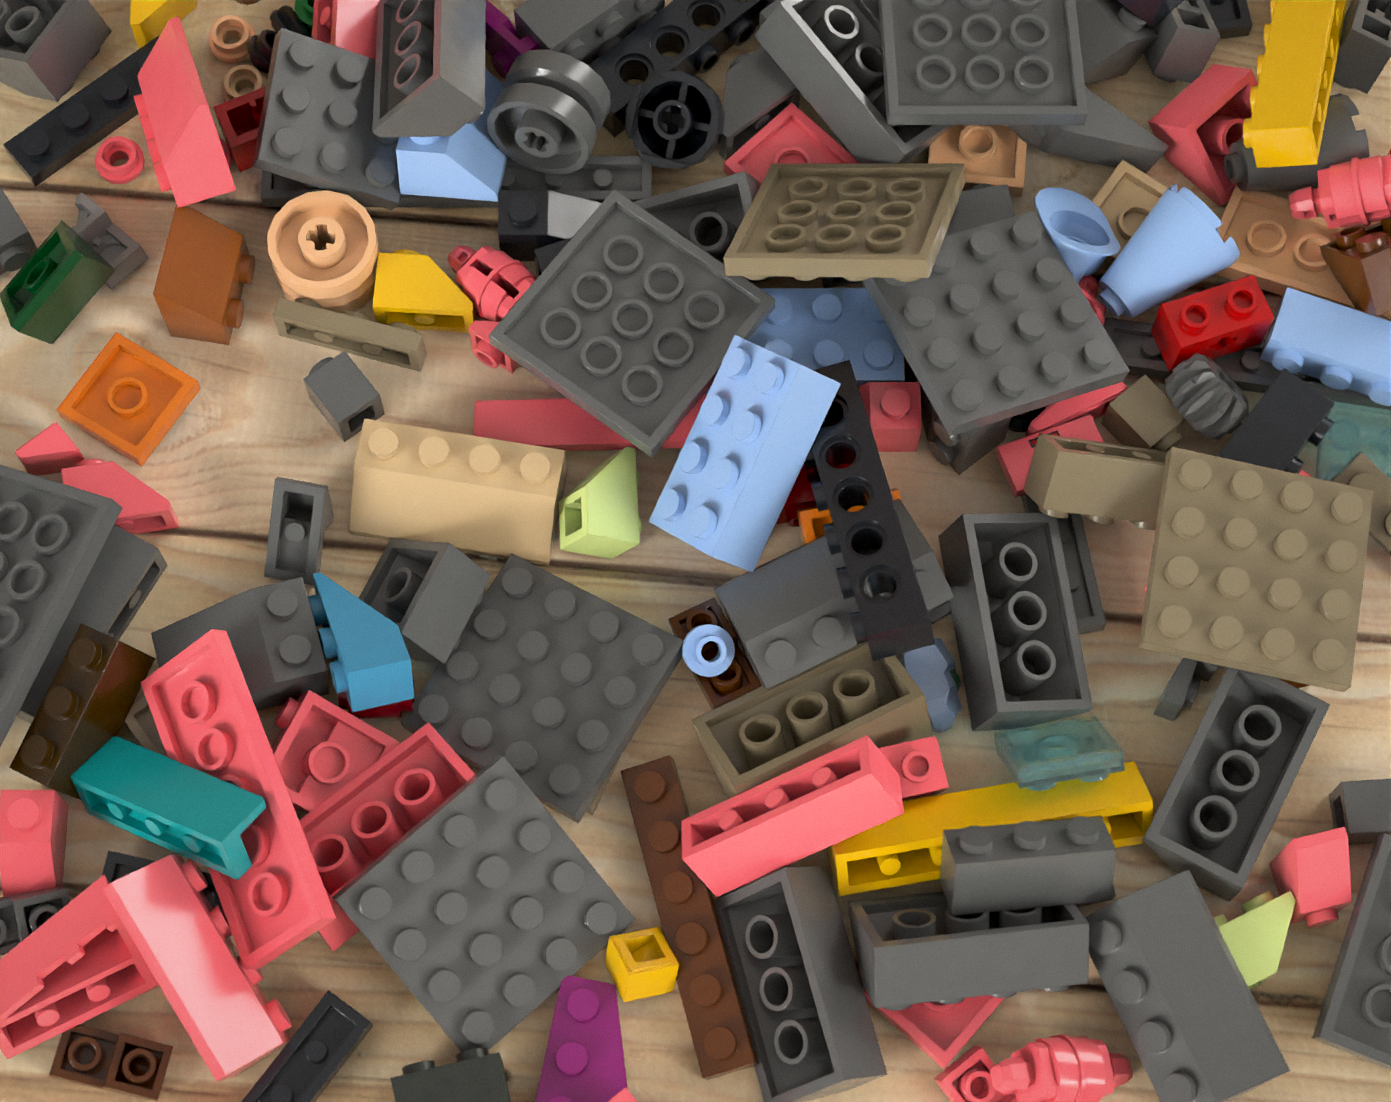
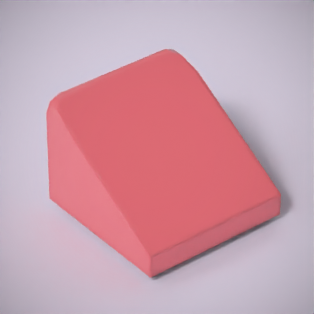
M57 422L51 424L15 452L25 470L29 474L36 476L62 472L61 469L76 467L78 462L85 460L80 450Z

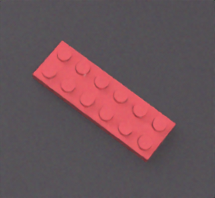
M211 629L140 683L168 758L262 796L266 809L240 834L252 866L239 880L208 867L244 968L260 969L336 919L228 634L223 630Z

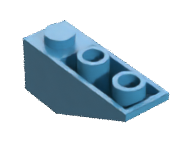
M321 572L314 573L315 595L308 596L315 625H322L323 627L318 629V635L324 659H334V662H330V672L336 693H346L352 712L414 699L411 658L398 625Z

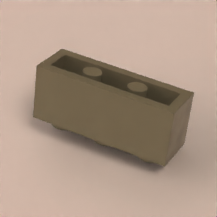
M1039 433L1023 491L1039 506L1038 510L1052 517L1067 518L1069 513L1083 514L1086 518L1102 524H1113L1115 519L1129 520L1133 525L1143 529L1155 530L1167 451Z

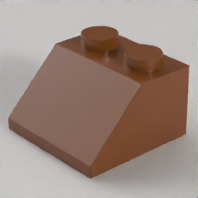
M177 204L153 291L154 298L171 336L229 345L233 328L239 329L243 321L244 301L241 299L244 284L250 285L253 280L255 257L249 254L243 235L187 205L178 208Z

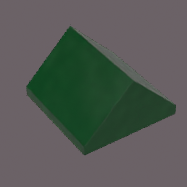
M61 220L0 293V299L10 326L22 334L53 344L114 273L115 269L69 225Z

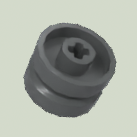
M529 50L517 56L503 82L502 90L487 117L488 133L496 146L513 161L531 170L550 175L570 174L582 169L592 152L597 140V133L603 126L611 107L610 91L603 79L587 64L578 59L552 50Z

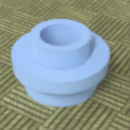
M703 624L693 628L685 637L682 645V656L685 664L691 671L701 676L712 677L723 673L731 665L734 658L735 647L731 636L726 630L713 624ZM709 641H714L718 648L717 655L711 660H704L701 655L703 645Z

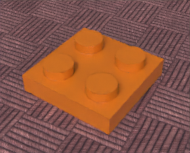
M116 332L56 410L64 420L142 467L201 388L196 379Z

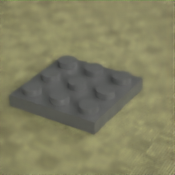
M281 28L274 39L252 167L321 189L349 195L353 199L392 211L399 204L400 199L396 155L399 137H379L372 132L375 59Z

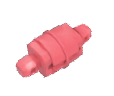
M1391 154L1362 159L1355 157L1351 161L1319 169L1317 171L1318 188H1313L1311 185L1298 189L1289 195V205L1293 218H1317L1318 214L1323 213L1329 229L1346 228L1361 224L1369 226L1371 222L1391 217Z
M459 245L454 248L447 258L451 269L457 275L455 281L459 288L473 302L477 314L485 321L500 322L538 278L521 261L514 260L505 252L494 250L489 245L481 247L478 251L469 246Z
M1065 1034L1053 1035L1050 1038H1037L1035 1042H1028L1023 1048L1012 1053L1010 1059H1004L997 1063L990 1071L993 1087L1003 1094H1016L1017 1102H1099L1100 1099L1112 1094L1114 1087L1127 1083L1132 1079L1133 1075L1130 1060L1120 1053H1109L1107 1045L1101 1039L1092 1040L1086 1036L1069 1037Z

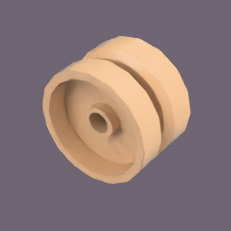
M330 190L307 192L288 201L274 216L267 233L268 255L274 268L277 283L285 298L291 301H295L297 298L309 299L318 303L323 309L342 313L345 310L356 311L364 307L374 296L378 252L381 253L375 224L366 208L349 195Z

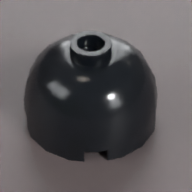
M662 71L655 74L656 76L650 78L645 84H640L633 91L629 100L625 121L627 135L629 139H632L634 147L639 151L637 153L645 161L665 169H686L705 161L717 149L724 132L725 112L717 93L705 80L683 71Z

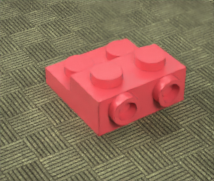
M308 690L302 693L298 700L289 697L285 701L274 721V724L282 729L270 747L295 811L300 810L308 814L398 746L400 742Z

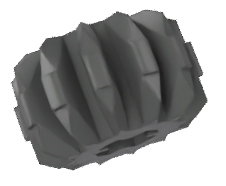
M1195 353L1187 361L1184 359L1173 369V373L1165 379L1166 394L1172 400V405L1178 409L1182 418L1186 419L1194 430H1199L1205 438L1220 440L1227 433L1231 434L1242 424L1241 421L1249 415L1248 399L1241 393L1242 389L1235 384L1232 376L1228 375L1219 364H1215L1208 356Z

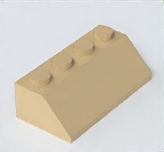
M364 419L353 467L349 532L353 535L384 540L392 538L450 543L461 552L508 559L512 553L530 563L549 566L559 518L558 502L563 498L567 477L565 450Z

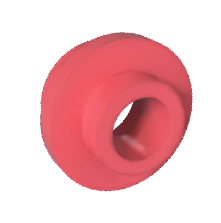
M122 136L106 139L99 146L95 156V166L99 175L107 182L113 184H125L133 181L141 174L145 164L140 146L136 142ZM119 159L128 160L121 166H113Z

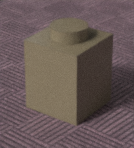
M1145 374L1109 403L1101 424L1121 445L1168 452L1171 447H1177L1183 438L1179 433L1186 419L1182 418L1178 409L1172 405V401Z

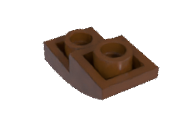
M715 598L709 599L668 619L674 635L682 640L685 639L693 628L703 624H713L726 630L734 642L735 653L733 661L723 673L717 676L705 677L693 672L712 710L761 687L738 646L737 635ZM714 641L705 643L701 649V655L704 660L713 659L718 652Z
M79 1024L61 1034L49 1077L158 1101L173 1046L124 1033L118 1035Z

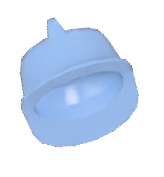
M1048 187L1038 192L1034 202L1041 224L1077 283H1079L1083 276L1096 273L1107 256L1116 255L1119 252L1120 244L1115 238L1107 218L1091 200L1077 192L1064 188Z

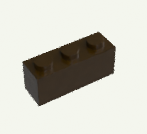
M81 623L9 768L46 787L81 800L70 776L108 740L118 735L142 687L140 682L146 678L155 658Z

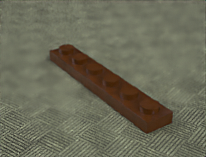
M668 755L620 771L664 936L679 963L676 981L702 1077L705 1080H710L759 1065L711 891L682 859L681 821L690 817L675 760Z

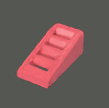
M1120 382L1051 404L1030 422L1025 437L1090 414L1094 420L1105 414L1109 403L1127 389V386Z

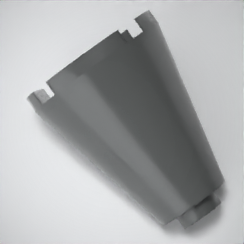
M1340 93L1330 96L1317 165L1257 168L1253 149L1246 148L1243 139L1234 142L1230 147V154L1225 155L1224 158L1225 173L1229 182L1236 183L1242 191H1296L1311 185L1313 188H1318L1317 171L1319 169L1348 162L1355 157L1359 159L1370 157L1365 129L1356 131L1351 117L1360 114L1356 105L1344 94Z

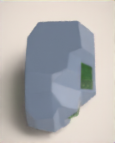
M941 638L934 639L935 644L905 652L898 660L925 694L932 731L942 733L952 728L955 717L962 710L958 696L962 682L956 672L955 660Z

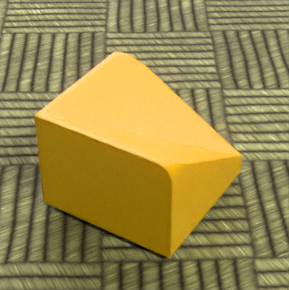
M659 927L609 936L605 966L623 1002L673 991L679 963Z

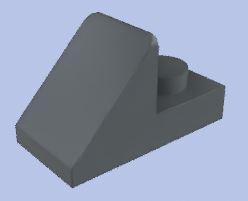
M283 477L275 478L264 577L285 581L303 577L304 584L314 586L313 574L320 572L324 532L331 525L334 517L327 485Z

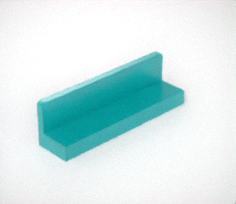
M117 736L108 740L70 776L87 813L236 880H239L252 866L240 834L266 809L262 796Z

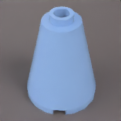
M1172 184L1163 193L1100 279L1099 285L1103 291L1098 297L1102 304L1106 306V309L1118 318L1121 314H1124L1132 319L1233 265L1240 257L1237 244L1232 236L1223 242L1217 229L1223 223L1200 198L1183 186L1178 191L1177 184Z

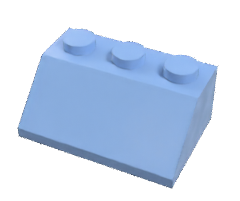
M487 70L485 72V109L475 122L465 124L452 136L399 137L396 155L400 194L498 202L499 190H501L508 156L496 146L488 133L487 117L503 85Z

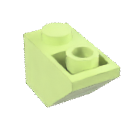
M625 447L600 462L558 502L560 550L613 559L640 544L642 524L638 514L637 488L639 473L636 469L635 448Z
M1271 891L1265 892L1243 904L1242 908L1245 914L1229 922L1224 914L1214 918L1249 990L1265 983L1277 972L1296 902L1291 891L1277 898L1273 897Z

